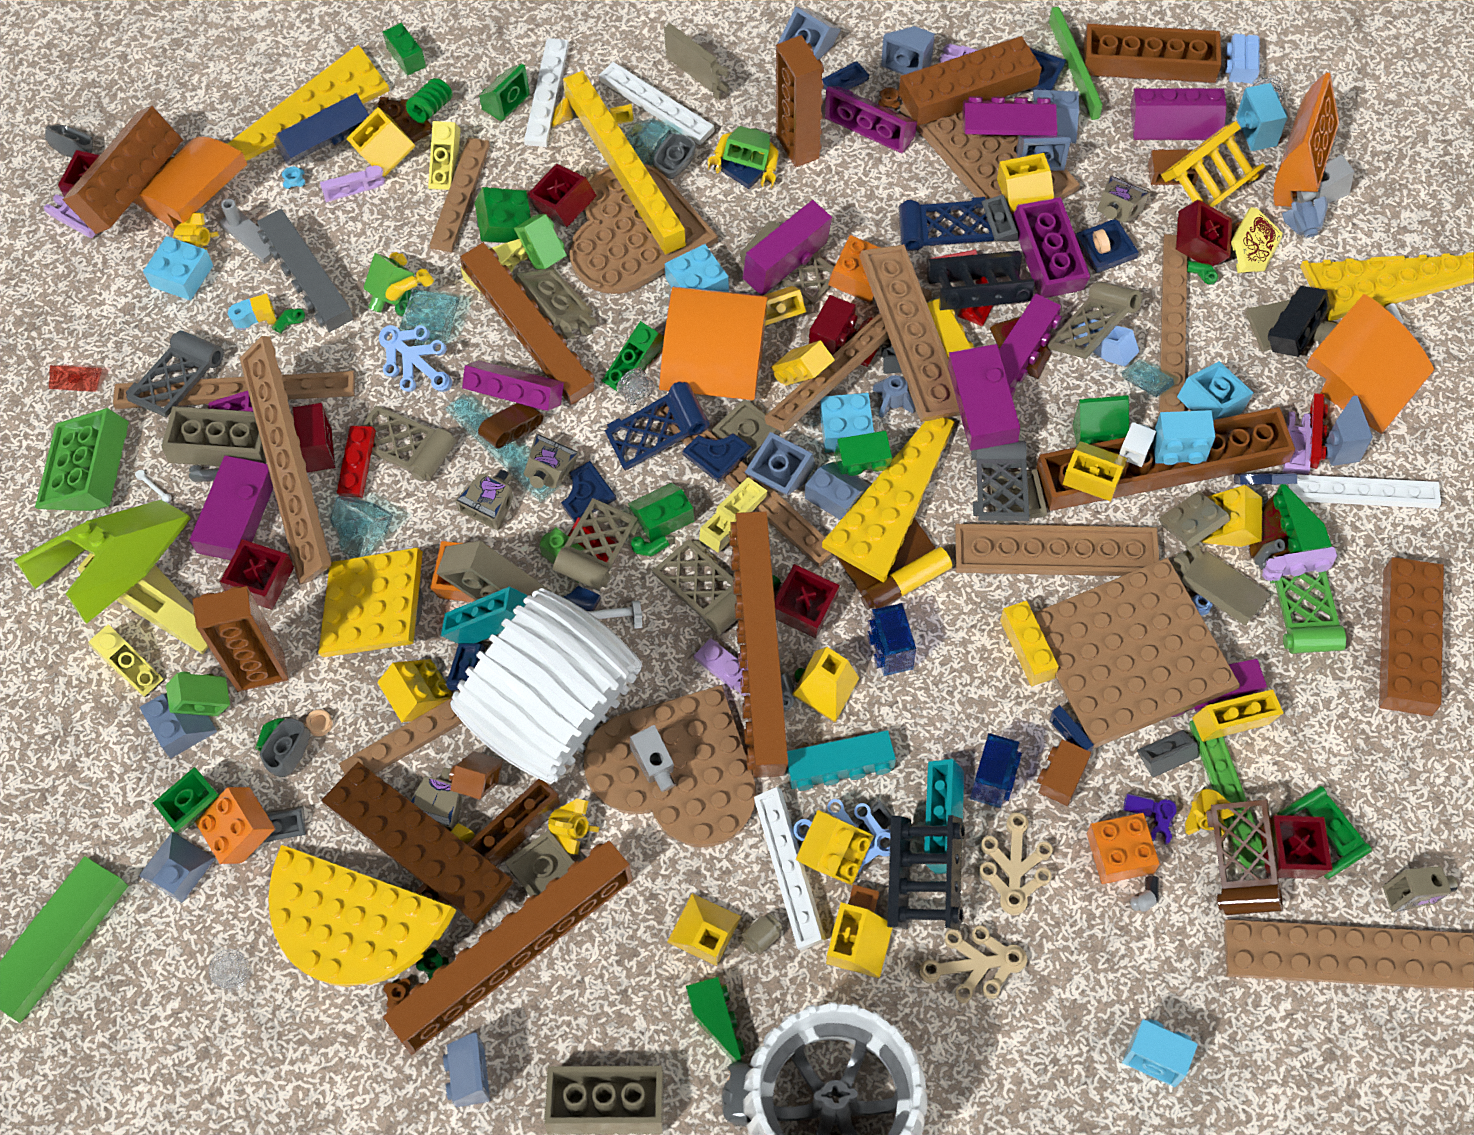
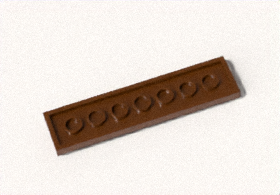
M359 761L321 800L324 806L476 925L514 883L508 875Z

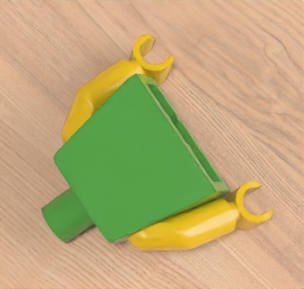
M739 126L735 131L723 134L715 148V156H711L708 159V171L712 165H717L716 174L721 171L722 157L725 160L763 171L767 170L763 174L760 184L763 187L765 180H769L772 188L776 180L773 172L776 171L778 150L770 142V135L756 128L750 129L744 126Z
M392 252L389 257L375 253L364 284V290L373 295L368 308L381 313L385 302L397 305L406 291L417 287L419 282L424 287L433 284L434 279L426 269H419L416 277H413L415 273L404 267L408 260L402 253Z

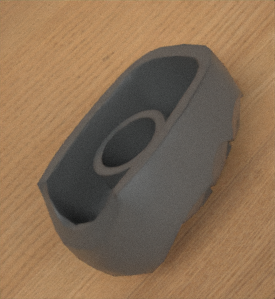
M61 124L46 126L45 140L49 146L60 154L72 158L76 150L92 153L93 137Z
M671 133L662 142L654 156L655 169L669 179H673L681 174L694 158L696 152L695 142L685 135Z
M292 718L283 720L262 747L259 755L265 768L274 776H289L302 759L311 733L305 724Z
M738 1061L727 1066L729 1074L722 1090V1112L728 1123L747 1127L746 1125L750 1123L751 1119L744 1115L743 1099L750 1091H746L744 1085L746 1074L752 1068L747 1062Z

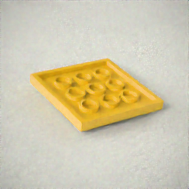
M417 547L331 562L328 572L318 654L322 657H331L414 644L423 551Z

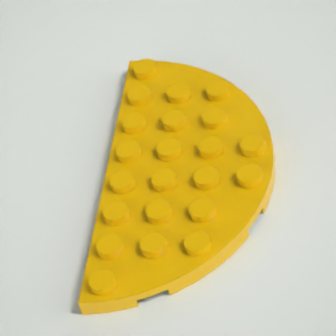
M281 845L275 859L269 884V915L271 926L280 948L286 957L302 972L321 982L334 986L373 985L405 971L423 957L422 953L430 946L434 939L438 941L456 912L455 908L284 845Z

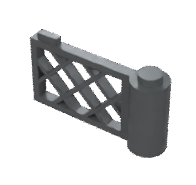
M182 330L174 333L170 338L171 347L138 384L134 382L126 391L127 400L167 418L171 413L172 406L177 407L210 368L214 369L220 365L224 357V350L221 346ZM172 357L180 359V363L167 366ZM199 367L196 372L186 374L185 368ZM182 369L183 375L169 378V372ZM165 374L166 379L156 382L152 381L155 376ZM184 382V386L181 389L172 391L171 385ZM167 386L168 392L155 395L154 389ZM148 390L151 392V396L137 397L141 392ZM170 399V402L164 408L156 404L157 401Z
M1026 441L971 451V460H976L977 501H973V516H978V521H1029ZM982 468H992L996 472L988 476L982 471ZM1010 468H1021V472L1015 477L1007 470ZM1001 475L1009 480L1003 486L995 481ZM989 484L997 490L992 495L983 490ZM1016 485L1022 491L1014 495L1008 489ZM1001 494L1010 499L1004 505L996 500ZM990 503L998 509L995 512H983V508ZM1016 503L1023 508V512H1012L1009 508Z

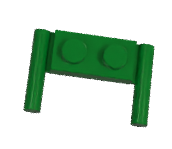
M1323 786L1317 787L1277 812V815L1293 816L1306 809L1305 813L1307 816L1324 817L1328 843L1339 857L1343 856L1332 863L1333 871L1324 875L1327 880L1372 852L1370 845L1364 842V839L1330 796L1327 795Z

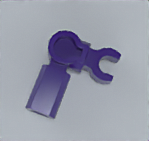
M1126 793L1123 811L1135 814L1144 813V816L1147 817L1154 815L1156 827L1150 833L1152 841L1154 842L1156 833H1162L1165 836L1164 844L1168 845L1172 838L1169 827L1172 826L1173 817L1177 812L1176 805L1166 799L1157 803L1152 798Z

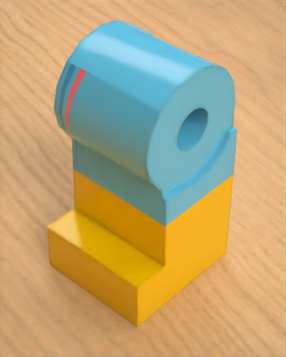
M267 293L240 301L232 305L228 310V316L232 324L239 330H245L252 324L267 321L268 325H271L277 320L272 302Z

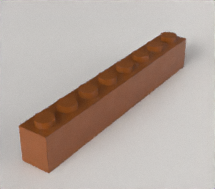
M483 242L461 255V267L546 376L550 379L564 382L562 396L570 406L593 392L595 378L589 369L585 370L579 356L576 352H571L567 348L566 340L561 334H556L549 318L543 317L539 312L537 303L533 299L529 300L525 295L526 291L520 282L516 283L513 280L512 273L506 265H501L493 248L489 249Z

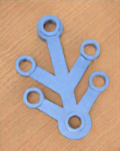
M391 325L386 326L379 334V342L386 348L387 363L383 367L384 374L391 378L399 374L400 370L398 365H396L397 349L402 353L403 378L400 381L402 390L412 392L416 388L413 364L431 379L434 389L440 392L450 390L452 378L444 372H437L420 357L421 355L435 354L441 356L445 354L447 349L445 343L435 340L429 345L408 347L403 341L413 339L426 341L430 336L429 330L422 325L415 327L414 330L400 331L397 327ZM424 330V335L419 337V332ZM392 333V339L387 341L388 335ZM441 344V350L436 352V346ZM394 366V371L389 374V368ZM442 377L443 382L438 385L437 380ZM407 381H411L409 388H405Z
M833 799L828 803L827 808L830 814L856 827L845 812L844 805L840 800ZM833 802H838L841 805V809L837 813L832 812L830 809ZM864 803L858 804L854 809V813L858 819L865 822L874 838L858 873L866 863L877 855L890 856V846L883 848L880 845L882 838L887 837L890 839V830L882 829L871 815L870 807ZM860 806H864L868 810L867 815L864 817L857 814V809ZM801 819L794 825L796 838L804 841L806 835L800 833V827L808 825L810 828L812 821Z

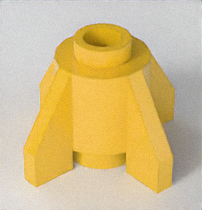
M193 213L184 224L180 223L176 227L173 237L174 239L202 248L208 245L210 237L218 236V231H209L206 227L202 226L205 225L204 213Z
M1212 789L1200 790L1194 795L1191 802L1192 808L1185 822V832L1190 835L1199 831L1200 827L1204 830H1214V827L1208 828L1206 811H1211V805L1230 802L1217 791ZM1230 809L1218 810L1220 822L1226 826L1224 819L1235 815V813ZM1221 828V834L1223 836L1226 831Z
M575 799L555 809L549 817L548 827L550 832L568 853L578 855L580 841L576 839L584 837L587 831L599 832V827L589 825L587 818L582 815L586 814L587 800Z

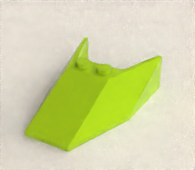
M160 499L88 520L15 558L14 561L31 586L36 589L84 550L95 555L93 560L65 593L82 620L87 624L150 572L191 518L188 514Z

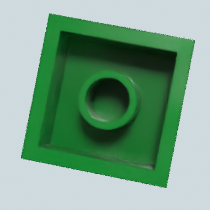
M482 187L474 202L481 242L508 243L517 240L519 237L514 228L531 218L526 190Z

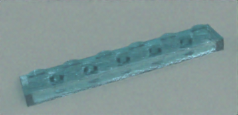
M465 394L446 407L447 413L540 503L559 488L558 486L552 489L545 485L542 488H535L531 485L530 478L524 476L529 455L514 441L500 449H496L478 434V429L488 416Z

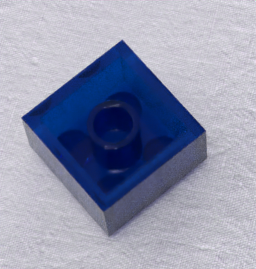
M903 603L872 609L871 619L868 620L869 631H867L869 645H874L876 653L873 656L876 668H881L883 676L913 670L916 646Z
M988 733L970 800L1000 809L1003 800L1009 802L1022 752L1018 751L1019 741Z

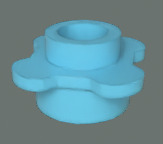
M295 166L286 168L282 172V177L284 178L283 187L290 189L294 186H304L303 169Z

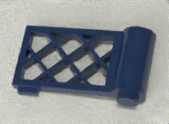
M985 197L971 198V201L922 205L914 200L904 201L898 208L901 245H905L907 251H918L923 246L994 241L986 214L984 213L979 217L973 213L976 208H983L981 201L986 200ZM953 210H960L961 212H963V214L958 219H956L949 213H951ZM936 211L940 216L936 220H932L927 216L926 212ZM968 216L976 221L970 228L962 223ZM944 218L953 223L947 229L939 225ZM981 224L988 229V233L978 234L974 230ZM957 226L965 231L960 236H955L951 232ZM934 228L942 233L939 237L928 238V233Z
M676 382L670 387L667 395L623 420L619 417L607 424L608 428L604 431L623 469L626 471L687 436H694L704 432L710 423L690 384ZM667 404L669 410L666 418L656 416L658 408ZM641 418L648 419L645 430L635 428L637 420ZM654 420L664 422L660 434L650 431ZM669 424L677 425L680 429V432L673 436L665 435ZM621 429L627 431L624 442L615 440L613 434ZM633 432L643 434L639 446L629 443ZM648 436L658 438L656 446L652 448L644 447ZM627 448L637 450L635 457L626 462L624 455Z

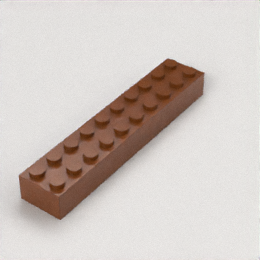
M1280 407L1213 420L1214 442L1207 460L1198 464H1191L1189 462H1178L1173 465L1156 463L1152 442L1142 467L1126 462L1112 499L1289 463L1294 454L1295 447ZM1125 438L1090 445L1119 455ZM1076 447L1039 454L1036 469L1049 511L1105 500L1063 485L1066 470Z
M767 511L736 513L735 522H730L729 545L730 547L732 546L731 570H736L734 571L733 595H736V604H734L735 619H740L738 620V628H736L737 644H742L740 645V653H738L739 669L744 668L742 670V678H740L741 694L746 693L744 703H742L743 719H748L746 729H744L745 745L750 744L748 754H746L747 770H752L753 778L784 776L788 765Z
M610 840L604 844L599 843L590 851V855L583 861L578 860L568 868V872L561 878L556 877L552 879L542 893L538 896L535 894L529 897L524 902V907L516 913L511 912L502 919V924L497 928L484 932L479 937V942L474 946L462 949L456 955V960L448 966L443 965L439 967L429 981L425 984L420 983L410 991V995L402 1002L396 1001L388 1007L387 1013L382 1017L411 1056L633 881L630 864Z

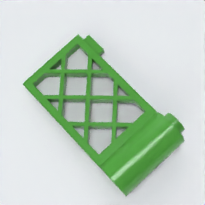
M1326 571L1318 572L1319 577L1316 580L1304 573L1295 576L1290 582L1282 576L1278 581H1270V584L1275 583L1287 631L1283 635V645L1285 649L1289 650L1290 654L1344 651L1346 647L1345 630L1338 620ZM1298 578L1311 585L1306 592L1294 585ZM1314 588L1324 594L1325 598L1321 602L1309 595ZM1289 589L1301 597L1296 603L1286 598L1285 593ZM1304 599L1316 606L1312 613L1299 606ZM1319 610H1322L1330 616L1331 621H1321L1315 615ZM1296 611L1305 617L1306 620L1303 623H1292L1291 614Z

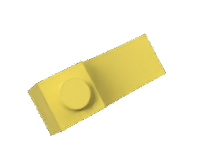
M750 478L744 480L717 506L716 513L700 528L699 540L719 553L729 543L730 522H735L736 513L752 512L767 496V490Z

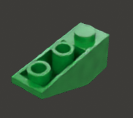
M640 321L602 379V382L621 394L659 354L663 347L664 336Z
M1281 484L1273 497L1275 509L1280 512L1281 528L1287 533L1290 553L1332 547L1325 524L1286 484Z
M719 977L687 985L686 990L694 1020L732 1062L741 1061V1056L745 1055V1050L741 1038H735L733 1029L738 1026L734 1011L728 1012L726 1001H730L726 984L721 985Z

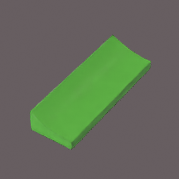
M86 856L83 857L0 960V1010L18 1023L24 1020L128 888V885L120 877Z

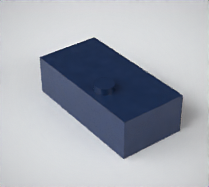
M355 93L277 133L274 144L288 166L331 143L334 146L346 140L344 136L352 133L369 114L359 96Z

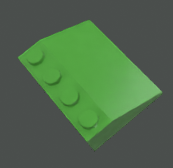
M105 408L56 423L35 508L94 511L110 506L129 421L109 408Z

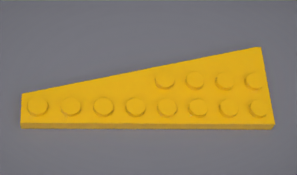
M357 45L227 144L241 151L246 161L276 147L274 144L276 134L355 93H357L364 104L389 92V86L362 48Z
M1467 252L1458 256L1443 253L1438 257H1427L1424 254L1419 255L1418 258H1405V256L1370 257L1367 260L1346 258L1345 261L1338 262L1324 259L1319 263H1308V260L1302 261L1300 268L1310 287L1327 290L1330 309L1326 317L1330 322L1343 318L1363 294H1366L1385 307L1389 304H1396L1473 283L1474 252Z
M948 418L925 421L892 459L891 465L881 472L822 541V548L884 583L887 580L891 566L896 560L897 552L904 542L909 525L911 526L923 499L924 491L931 481L932 473L939 463L940 455L943 449H945L954 429V421Z

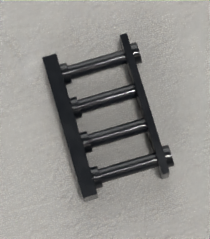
M1019 250L928 259V283H940L942 286L940 288V310L1030 302L1033 298L1035 281L1034 279H1020L1022 255ZM1009 276L1011 280L998 282L996 277ZM985 277L988 282L975 285L973 280ZM963 281L965 286L952 287L950 282Z
M948 815L947 825L913 826L909 818L891 816L887 927L908 929V923L911 920L945 921V928L960 930V924H962L964 919V912L961 907L962 839L965 838L966 833L962 818ZM947 836V853H912L910 850L913 837ZM912 864H946V881H911L910 867ZM911 892H946L945 909H911L909 906V895Z

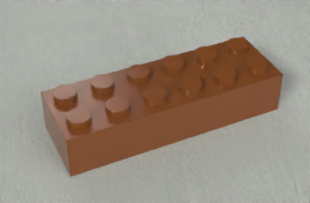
M1087 23L1083 40V61L1090 76L1216 83L1221 68L1220 31Z
M802 35L776 44V137L795 168L818 160L820 158V149H822L820 135H822L821 120L823 119L821 112L823 98L821 94L824 88L822 81L824 66L820 59H816L811 44L806 43Z
M1019 36L900 76L899 96L913 120L917 122V126L963 111V100H969V96L983 97L982 100H991L995 96L1006 97L1038 86L1041 66L1024 38Z
M153 106L138 111L62 200L95 234L110 229L181 144L183 139Z
M1391 557L1383 570L1379 708L1433 716L1441 706L1444 564Z
M236 586L227 591L205 593L201 597L192 598L196 628L237 692L289 680L285 653L247 586Z

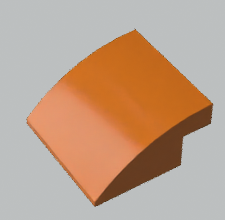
M1331 73L1322 75L1309 88L1299 105L1274 183L1273 197L1274 205L1292 207L1291 203L1295 202L1297 191L1318 192L1339 125Z
M209 137L193 138L162 165L134 199L133 203L175 230L180 223L184 224L193 213H196L248 164L241 151L222 141Z
M673 286L664 335L659 390L669 391L674 383L686 382L690 384L694 394L755 400L758 373L762 364L768 296Z
M1366 294L1361 296L1312 353L1306 367L1326 379L1320 394H1324L1326 399L1343 410L1352 396L1358 395L1369 427L1380 434L1386 430L1435 370L1425 351L1407 328L1388 310Z

